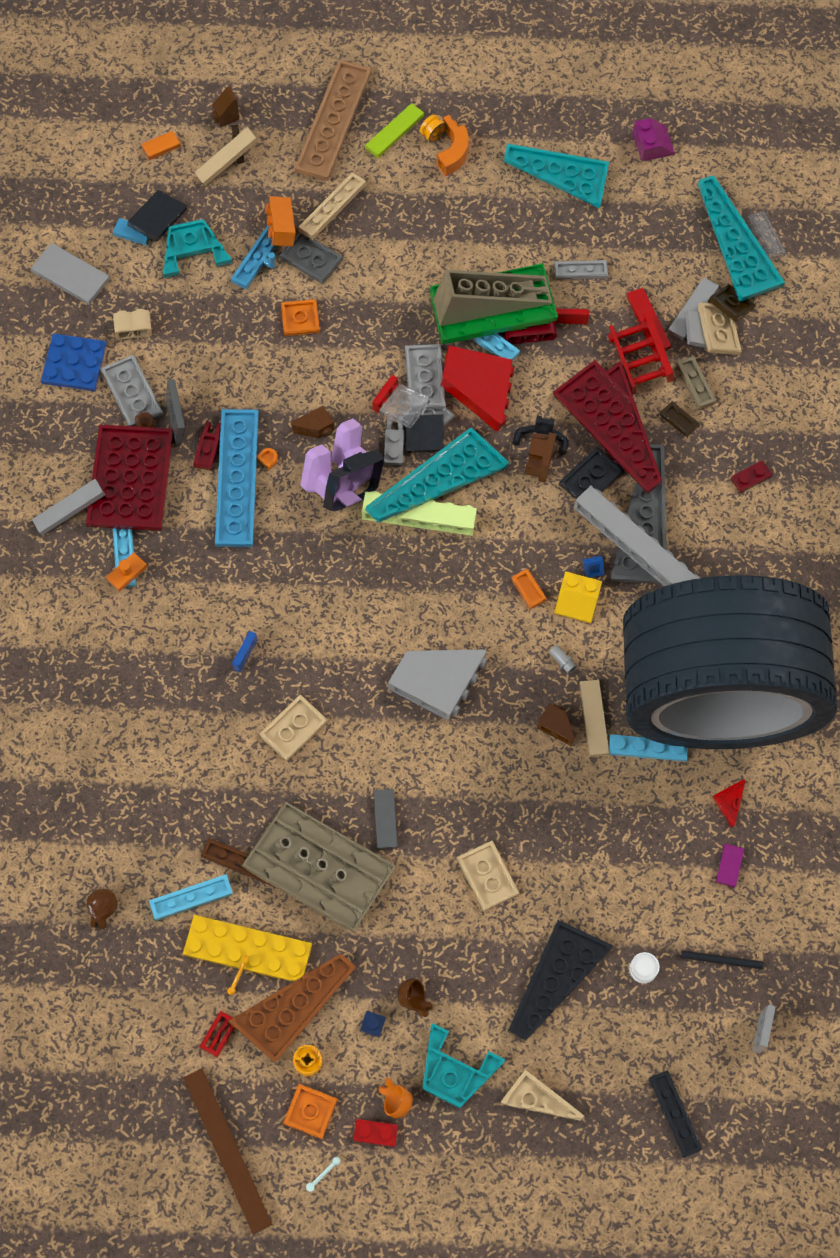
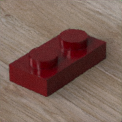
M762 460L731 476V480L741 494L771 478L773 474Z

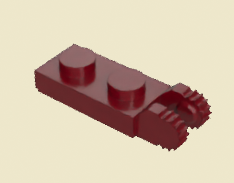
M206 421L194 459V468L212 471L220 442L221 423H217L215 433L212 434L209 433L211 422Z

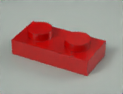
M391 375L372 401L373 411L379 413L382 408L385 409L387 407L391 395H395L399 389L398 377Z
M356 1119L353 1141L395 1147L398 1125Z

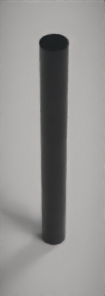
M681 951V958L763 969V961Z

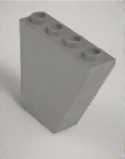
M483 649L407 651L389 680L388 689L449 721L452 716L456 717L458 714L460 701L466 700L469 694L467 689L470 684L474 685L479 676L477 674L478 670L485 667L488 661L486 658L487 651Z

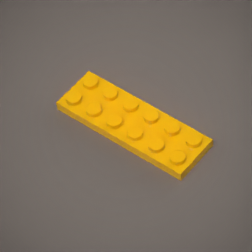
M194 915L183 955L237 969L240 968L246 955L249 959L243 970L294 982L305 974L312 943Z

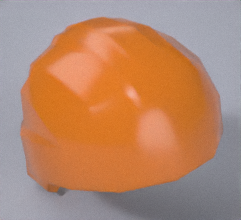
M386 1078V1086H379V1092L385 1095V1113L392 1118H403L412 1108L413 1096L406 1088L394 1085L390 1078Z

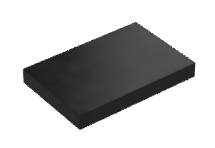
M157 190L130 218L127 226L157 242L168 231L169 226H172L187 210V205Z
M596 447L559 482V485L577 499L590 486L603 493L624 473V470Z

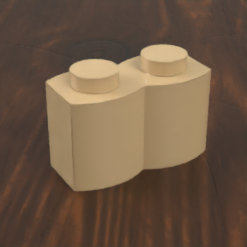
M137 309L133 312L122 310L113 314L117 340L152 336L149 310Z

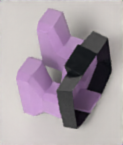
M355 419L345 421L337 428L332 457L331 452L324 445L310 449L305 456L300 486L309 493L317 492L324 499L323 507L330 511L341 510L364 499L365 492L375 491L379 487L384 457L378 450L366 452L360 447L363 426ZM331 460L339 466L333 472L331 471ZM370 479V484L366 491L356 495L354 491Z

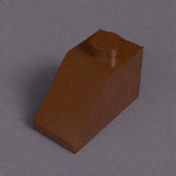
M228 86L212 104V118L215 123H219L220 127L239 120L237 98L230 86Z
M321 406L292 421L291 428L295 434L319 439L321 437H328L333 433L334 421L324 406Z
M549 703L538 722L537 729L572 746L575 737L567 713L559 705Z

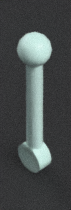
M334 1157L332 1163L312 1183L306 1185L307 1191L312 1192L315 1185L335 1165L341 1163V1159Z

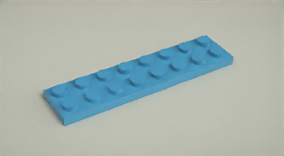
M221 410L215 532L216 547H253L258 410Z

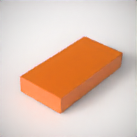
M173 131L142 143V148L149 160L181 147Z
M528 569L511 577L512 582L530 610L547 601L546 596Z

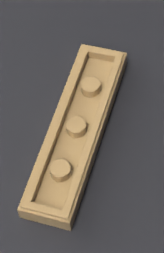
M248 127L245 128L196 170V175L206 186L257 143L258 139Z
M599 680L580 681L589 757L609 755L600 682Z

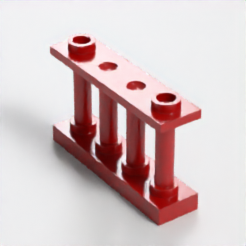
M651 312L643 314L644 321H642V324L616 333L613 325H610V333L607 334L610 343H614L633 395L636 394L635 385L662 376V378H666L667 383L674 381V373ZM641 331H648L650 335L647 337L648 339L622 348L618 339ZM647 346H654L655 352L652 355L626 363L624 354ZM654 361L660 362L661 367H659V370L632 379L629 370Z

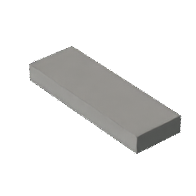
M607 260L555 261V280L608 278Z

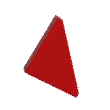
M745 779L713 795L714 801L731 828L735 826L746 782Z

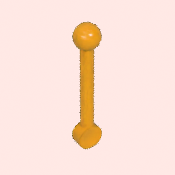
M246 955L232 986L227 990L229 995L235 994V987L249 959Z

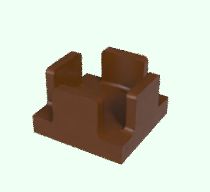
M550 432L548 436L534 434L525 474L539 477V481L546 483L556 434Z

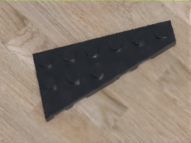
M557 920L508 1029V1033L527 1041L614 945Z

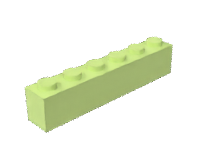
M365 492L362 508L363 520L376 521L365 509L367 505L382 495L379 492ZM430 500L381 522L473 536L477 508H473L470 505L459 506L450 502L438 503Z

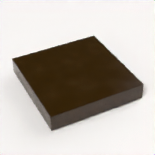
M729 284L710 296L708 300L734 322L747 315L756 306L749 299L740 302L735 288Z

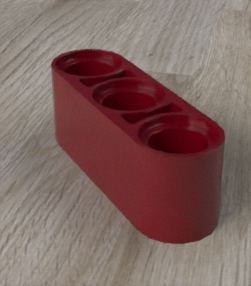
M555 321L549 324L529 326L526 329L504 332L505 339L510 344L551 341L557 338Z

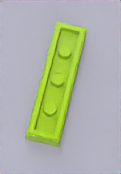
M411 103L365 145V149L379 158L424 117V112Z

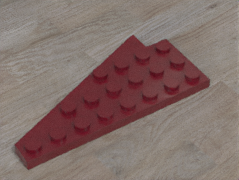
M594 360L553 391V396L647 494L662 483L655 458L620 361L606 371Z

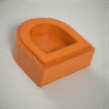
M265 448L257 455V461L270 470L277 463L278 454L272 448Z

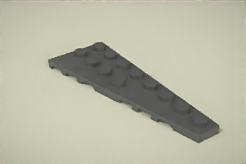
M650 444L662 483L647 494L636 482L627 515L631 518L632 522L640 525L646 534L654 537L659 542V545L666 549L664 445ZM618 548L611 574V582L659 583L623 550Z

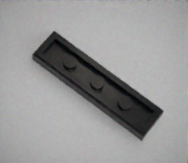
M666 1070L649 1077L648 1080L682 1157L685 1158L703 1150L669 1071Z

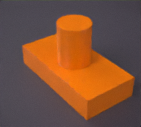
M133 552L127 559L121 560L119 566L108 574L106 579L120 592L147 568V564Z

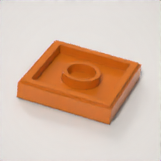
M316 299L281 302L284 336L320 333Z
M298 1084L283 1124L323 1139L338 1099Z

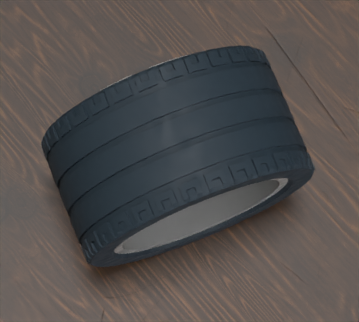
M727 575L704 577L674 583L651 591L637 599L625 611L623 616L626 719L628 725L644 738L666 745L694 749L753 748L788 742L812 734L825 727L837 714L829 605L824 597L805 585L765 576Z

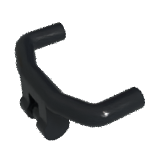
M537 415L535 425L520 427L515 431L512 443L518 446L522 434L534 432L549 435L550 432L556 434V439L561 442L559 453L566 455L569 440L565 435L553 429L554 418L546 419Z

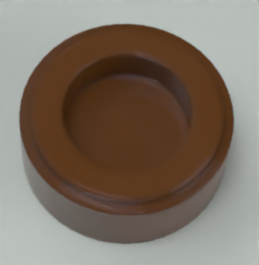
M141 411L135 417V424L137 427H153L154 418L149 412Z

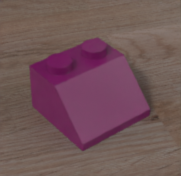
M652 118L634 122L632 134L641 161L675 155L666 125Z

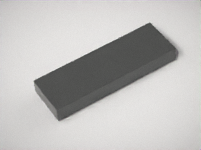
M394 789L374 790L377 849L397 848Z

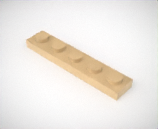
M351 173L298 227V231L313 240L366 186V181Z

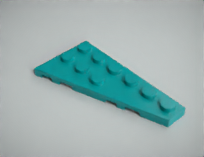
M507 143L504 155L505 163L600 209L609 166L608 161Z

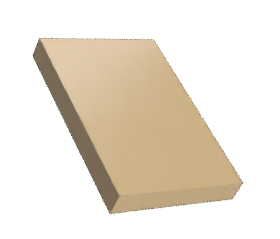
M700 302L697 307L708 352L739 355L742 351L735 322L711 303Z
M300 694L259 733V736L287 762L328 722V719Z
M493 840L457 857V861L483 912L520 894Z

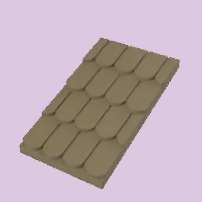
M285 802L241 867L263 881L272 884L287 895L299 900L322 916H326L343 928L353 932L396 865Z

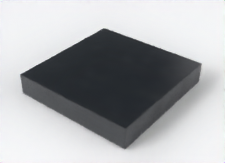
M443 414L406 416L407 453L439 452L443 449Z

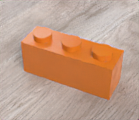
M270 196L269 204L266 203L265 214H268L267 226H270L268 228V238H271L272 245L293 246L295 226L291 197Z

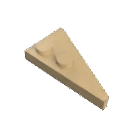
M524 1070L501 1101V1104L578 1121H581L584 1117L582 1113L527 1070Z

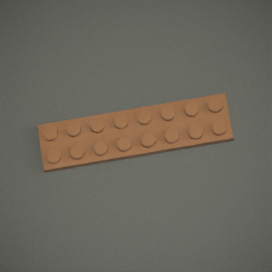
M343 60L338 61L295 166L296 173L324 181L329 180L371 75V68Z

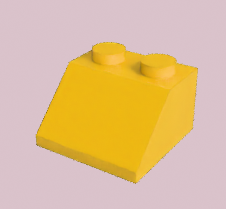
M565 571L554 614L591 623L602 581Z

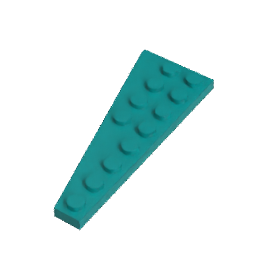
M712 175L700 179L698 187L739 301L741 302L783 287L785 281L715 176Z
M469 428L367 505L365 511L379 523L508 467L509 461L474 429Z

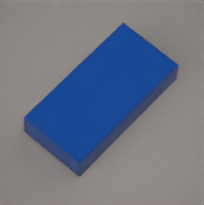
M249 631L232 662L233 670L241 672L257 642L256 633Z

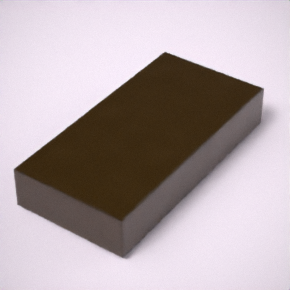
M673 401L660 412V416L685 437H688L699 427L700 423Z

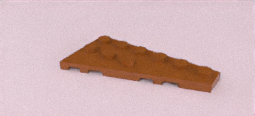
M340 953L228 1022L275 1063L356 966Z

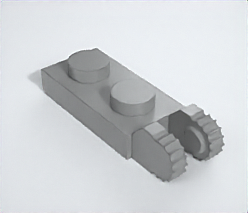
M387 417L384 465L403 466V417L398 419V430H391L392 417Z

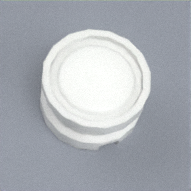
M643 952L634 956L630 963L629 971L635 981L645 984L655 979L660 966L654 955Z

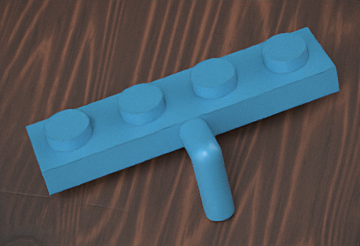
M266 226L231 278L232 283L246 290L263 265L272 269L276 267L275 254L273 253L276 246L272 245L271 238H268L269 226Z

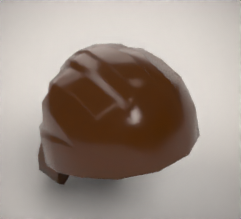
M99 888L89 895L87 909L91 916L90 926L92 928L98 923L99 927L104 930L107 925L106 919L116 911L118 901L113 891Z
M410 978L402 982L397 993L398 1003L408 1010H413L423 1017H428V1011L433 1009V1005L431 1002L425 1001V990L422 982L416 978Z

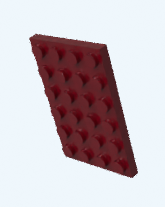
M99 424L92 480L96 479L105 496L88 506L87 527L162 531L173 429Z

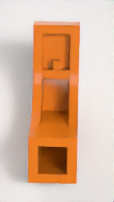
M450 115L443 117V121L446 123L445 132L453 144L447 150L437 154V165L445 177L463 165L468 154L469 143L465 125L463 124L458 127L457 122L452 120Z

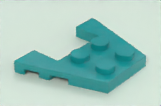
M204 219L169 226L163 268L164 278L180 275L176 259L211 251L213 252L216 267L232 264L230 255L226 253L222 244L218 242L215 234Z
M432 1023L422 1090L460 1109L504 1064L505 1059L488 1051L480 1070H476L440 1051L449 1031Z

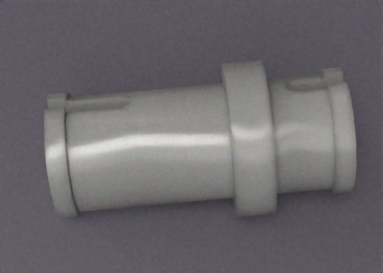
M559 645L550 650L549 654L553 656L560 664L559 667L565 670L567 674L572 673L577 668L571 656L568 657Z

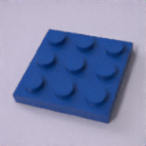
M53 334L41 383L96 391L100 368L107 346L106 341Z

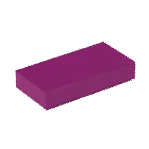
M724 844L715 883L733 888L736 887L744 848Z

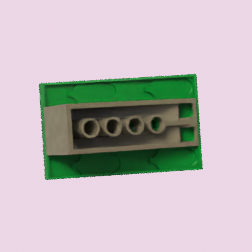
M544 263L497 273L445 269L440 284L430 286L429 289L441 344L467 341L470 338L490 336L499 332L549 324L552 321H556L558 317Z

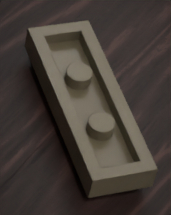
M692 356L677 361L676 366L698 410L715 405L716 399L695 357Z

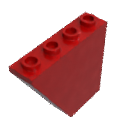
M449 345L445 356L440 386L492 429L499 431L502 425L505 426L507 418L504 411L508 409L509 405L507 393L510 394L512 383L509 380L514 374L513 360Z

